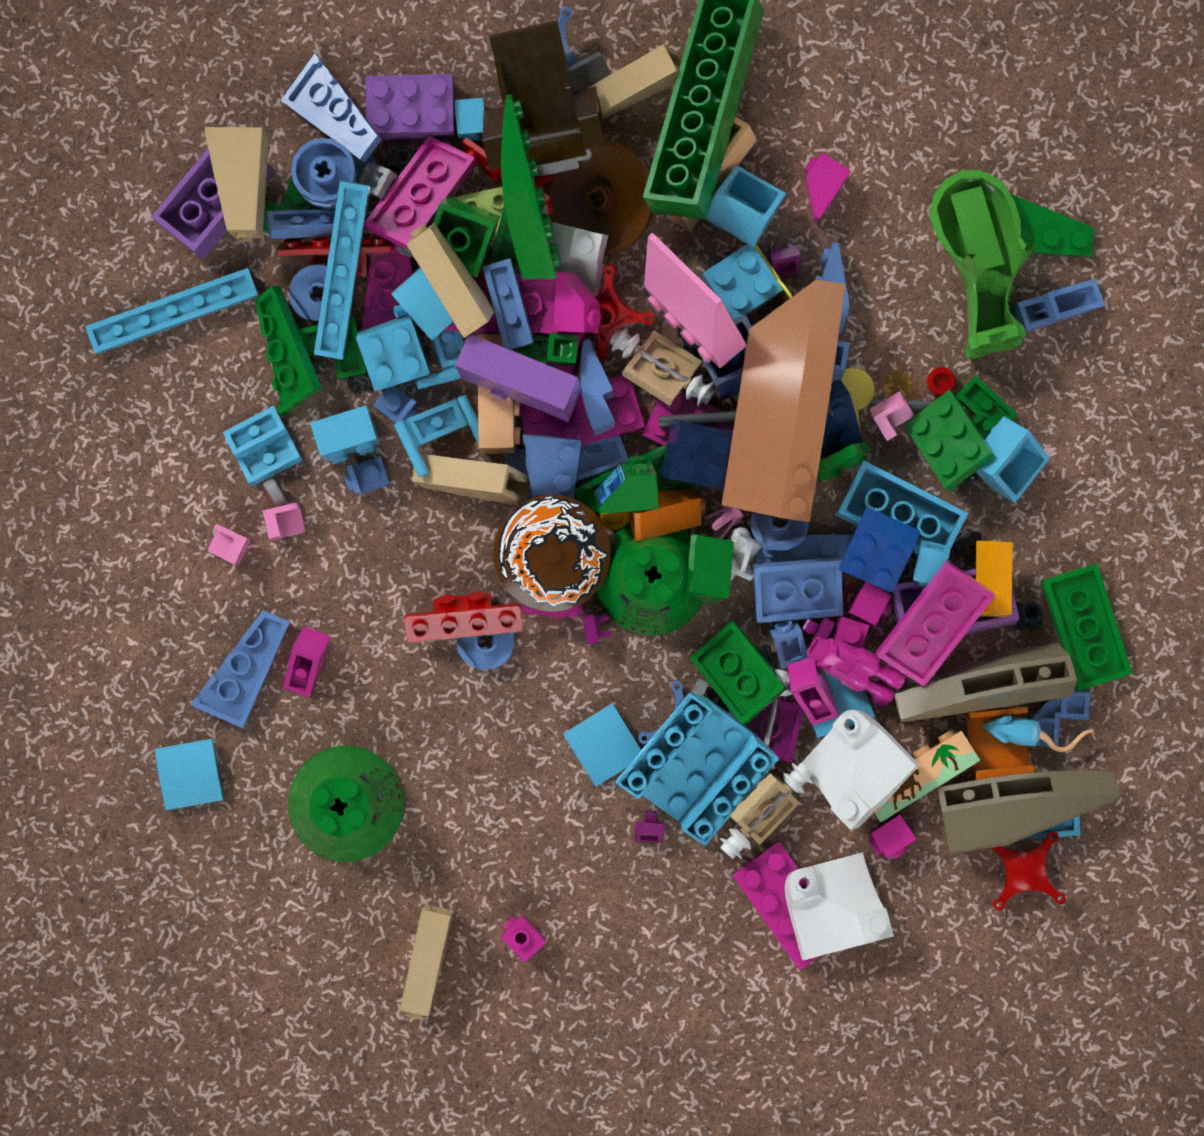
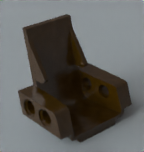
M558 20L489 35L503 105L506 103V95L509 94L513 95L514 102L520 101L524 116L523 119H519L522 131H528L531 147L527 148L529 159L535 158L539 176L579 168V161L591 157L590 149L604 146L603 115L596 86L573 91ZM505 106L484 110L482 139L489 171L501 168L502 127Z

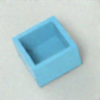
M736 165L716 192L711 202L707 220L717 228L729 232L740 241L754 247L773 220L786 193Z
M746 244L702 273L701 280L722 300L732 320L745 314L748 317L780 296L783 291L755 247L750 244Z
M409 315L357 332L356 340L375 392L430 374L431 367L415 321Z
M366 405L310 423L320 457L326 462H332V464L349 460L348 455L356 452L360 456L377 451L375 446L382 445L372 412Z
M1003 416L985 439L995 457L976 472L991 490L1016 503L1049 461L1050 457L1029 430Z

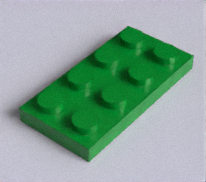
M1092 564L1041 580L1040 582L1060 645L1071 657L1077 678L1075 691H1081L1133 674L1098 564Z

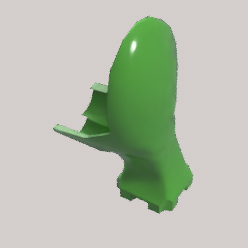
M962 170L945 179L934 192L929 218L940 243L956 265L964 284L967 302L968 338L963 351L967 360L981 358L993 352L1011 350L1014 347L1020 346L1022 339L1026 337L1024 326L1011 313L1008 299L1015 277L1027 262L1033 250L1034 242L1026 246L1022 240L1021 220L1016 203L1004 182L982 170Z

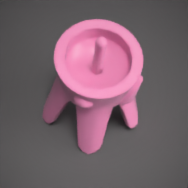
M723 506L702 517V519H705L703 521L705 525L713 523L712 529L716 530L715 538L721 535L720 539H723L730 528L741 521L743 514L737 508Z

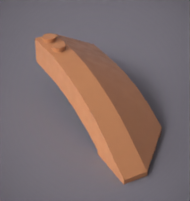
M816 279L749 328L723 492V506L779 518L810 522L846 284Z

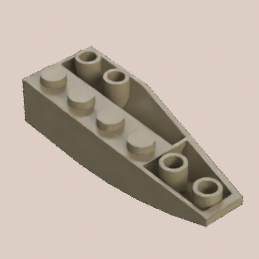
M1059 643L998 652L929 680L925 687L918 684L894 694L900 722L1072 697L1077 678L1070 655Z
M1078 770L1023 773L937 787L950 855L1009 845L1120 799L1114 771Z

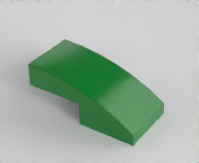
M549 333V336L532 334L535 344L519 348L518 350L519 354L549 366L576 365L578 335Z

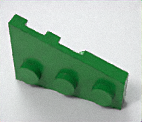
M1011 194L1015 200L1021 220V238L1026 246L1034 242L1031 254L1092 257L1094 227Z

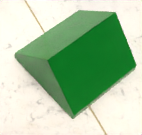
M691 535L686 593L706 604L729 599L734 541L702 535Z

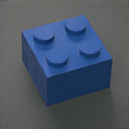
M866 507L845 551L839 570L892 593L914 549L920 530Z

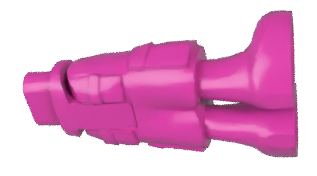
M818 636L807 650V656L814 659L817 666L822 667L833 677L838 678L843 685L856 692L867 691L870 702L878 707H884L894 698L892 687L899 690L906 678L905 674L890 664L886 666L880 664V659L876 654L831 638L825 640ZM876 676L881 680L873 681L868 677Z

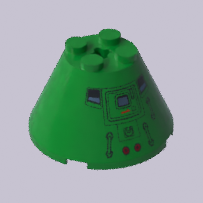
M629 524L609 538L611 550L610 565L602 585L596 591V595L604 611L615 623L637 634L661 635L681 628L698 613L704 602L686 593L691 535L685 530H680L642 541H635L631 525ZM656 570L660 575V579H655L654 583H649V578L644 575L646 571Z
M356 746L332 747L311 757L297 772L288 796L289 818L298 838L315 854L339 862L362 860L383 849L396 834L404 812L403 789L393 768L377 754ZM339 798L341 802H347L348 807L343 811L338 807Z

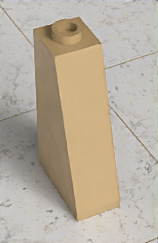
M663 44L591 85L590 87H597L603 119L674 85L681 64L678 53Z
M205 127V137L227 231L237 241L252 242L253 238H263L269 146L268 134L260 127Z
M435 223L428 228L425 224H422L410 233L412 239L406 245L461 335L465 338L490 320L494 313V308Z
M421 454L430 473L419 477L413 466L412 482L427 489L517 506L530 499L528 488L530 487L529 476L509 465Z
M428 904L422 908L400 1010L405 1011V1016L422 1020L423 1016L428 1017L430 1015L454 914L453 910Z

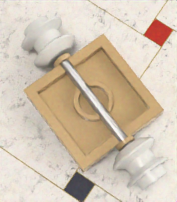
M625 327L623 331L618 329L610 340V344L613 345L611 351L614 352L620 349L623 351V359L634 356L623 370L622 376L669 406L672 405L683 389H686L687 400L692 397L698 399V407L702 403L707 405L716 392L712 388L714 382L708 385L703 382V375L694 377L692 380V377L701 366L702 361L656 331L652 332L642 346L639 345V334L633 337L628 334V327Z
M792 763L794 770L791 774L783 772V779L785 781L783 785L770 773L757 784L756 789L744 801L737 805L730 817L742 827L740 829L742 833L738 829L730 828L731 836L727 840L720 838L724 843L720 848L732 859L736 856L742 859L740 851L743 848L751 849L750 841L746 837H752L760 845L800 803L792 795L793 791L791 789L796 793L804 794L803 785L806 782L813 784L810 779L813 776L812 772L802 763L798 766Z

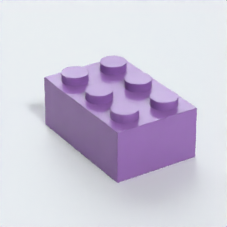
M452 74L366 76V119L381 137V141L427 139L428 136L435 139H456L455 95Z

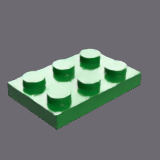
M950 390L904 425L943 487L949 492L995 457V454L955 394Z
M736 621L728 623L690 657V660L741 725L749 723L788 689Z

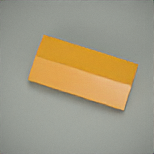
M976 541V580L995 594L993 600L980 616L1008 617L1012 615L1013 542Z

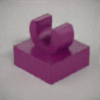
M789 242L787 243V249L778 251L776 245L772 246V252H770L771 266L780 278L802 273L801 254L798 246L793 247L792 243Z
M594 613L582 615L587 644L598 643V636L608 638L612 635L611 631L602 632L599 629V624L603 621H609V616H600L595 621Z
M823 618L820 624L806 619L801 630L813 636L809 643L811 645L818 636L827 640L835 623L827 618Z
M645 810L644 822H636L634 841L663 843L665 824L656 823L657 811Z

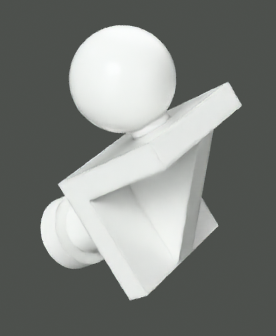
M738 527L730 535V541H734L730 585L736 575L749 581L753 579L754 576L749 561L762 548V545L752 538L748 529Z

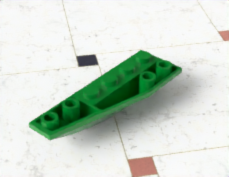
M509 94L506 95L501 148L502 189L507 223L522 279L557 278V268L561 267L560 253L557 243L551 244V239H554L550 215L544 216L541 206L546 204L543 188H537L534 177L539 176L535 158L529 159L527 148L531 147L528 131H522L519 119L524 118L520 101L514 102L513 95Z

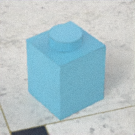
M484 99L454 100L458 139L464 140L468 138L475 144L480 143L483 136Z
M921 540L913 572V580L918 581V585L926 587L945 561H948L950 546Z

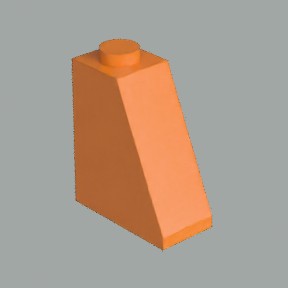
M697 488L658 491V509L629 511V522L635 541H642L700 526L701 515H706L705 498H700Z

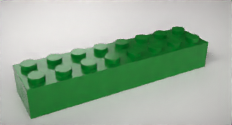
M759 0L698 1L643 194V199L652 213L707 220L764 15V9Z

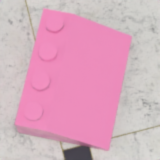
M651 233L648 236L644 280V287L650 295L647 301L656 312L662 310L665 313L664 318L673 329L679 327L682 330L680 334L690 346L695 343L699 347L697 351L707 363L713 361L721 368L747 346L722 300L663 242Z

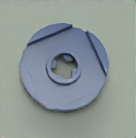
M327 263L309 264L301 268L291 282L289 292L290 303L294 310L307 320L311 319L319 322L322 300L319 297L313 298L311 294L314 292L313 286L317 285L319 288H324Z
M756 512L752 513L750 523L752 534L766 551L789 550L805 541L809 522L780 518L782 522L786 521L787 523L784 527H776L773 524H775V519L779 517Z
M514 632L493 634L494 639L491 641L493 646L490 649L486 646L479 647L478 644L481 641L479 636L457 638L458 652L462 659L472 667L481 670L498 668L507 662L512 655L515 646Z

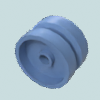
M320 138L307 142L299 148L292 161L291 174L293 183L305 201L316 208H336L340 181L358 183L359 181L357 165L352 155L345 146L332 139ZM325 171H329V172H330L329 175H326V174H325V175H324V178H321V175H322L323 172H325Z

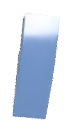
M1095 278L1018 302L1010 306V310L1017 321L1024 326L1025 332H1029L1101 308L1105 304Z
M587 339L583 341L580 380L587 418L595 437L615 428V420L606 403V400L614 397V393L592 344Z

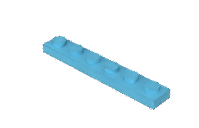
M342 180L339 184L314 355L344 359L370 192L369 185Z
M246 268L87 325L85 328L94 353L98 355L259 297L250 269Z

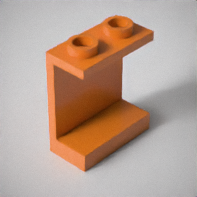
M1013 705L1001 707L1002 709H986L965 713L968 742L980 759L979 762L971 766L972 781L999 776L1034 773V765L1029 763L1028 746L1000 742L982 726L985 722L1004 715L1024 718V713H1028L1027 707Z

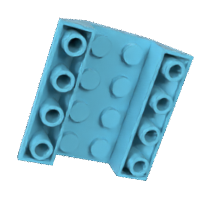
M690 692L615 782L638 800L643 796L679 821L685 833L706 846L729 819L737 805L746 799L779 760V757L749 728L741 725L737 719L707 697Z

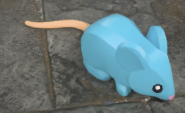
M1004 715L982 725L986 731L1000 740V742L1006 744L1010 742L1021 746H1035L1039 739H1042L1051 749L1057 752L1072 750L1085 735L1093 733V730H1086L1078 735L1068 746L1059 747L1041 730V726L1036 720Z

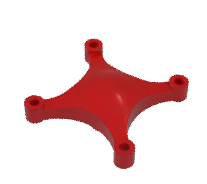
M608 264L604 268V283L600 292L595 296L600 303L599 311L601 313L599 331L595 333L598 339V352L596 355L600 362L608 358L607 346L609 339L619 327L631 322H642L650 325L655 319L653 312H637L629 308L620 299L614 287L613 278L616 273V267L613 264Z
M1048 831L1046 837L1039 845L1026 851H1012L1002 846L989 848L998 854L1005 868L1003 890L992 901V907L995 910H1003L1009 898L1017 893L1028 890L1044 892L1052 897L1053 901L1057 904L1065 903L1066 896L1053 888L1047 878L1045 869L1047 852L1051 845L1059 840L1057 832Z

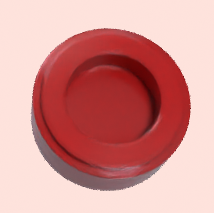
M945 367L933 369L926 379L927 389L931 394L938 397L948 390L953 391L956 385L954 373Z

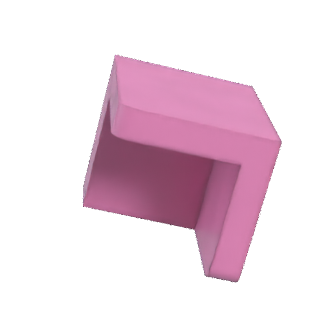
M900 391L870 408L874 421L887 441L897 436L895 427L914 416Z
M292 503L263 510L270 540H277L306 532L300 504Z
M216 524L214 529L217 531L208 551L239 566L251 540Z

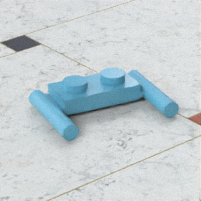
M401 305L393 307L396 318L409 315ZM443 330L436 338L431 340L439 369L442 371L416 378L415 383L418 389L461 379L455 367L464 346L460 332H447Z
M466 394L394 424L419 477L430 472L417 447L463 429L468 425L479 445L478 417Z

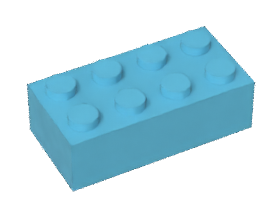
M866 461L859 465L835 513V516L857 526L865 508L868 507L920 530L911 553L915 556H918L921 540L947 545L951 549L968 515L967 512Z

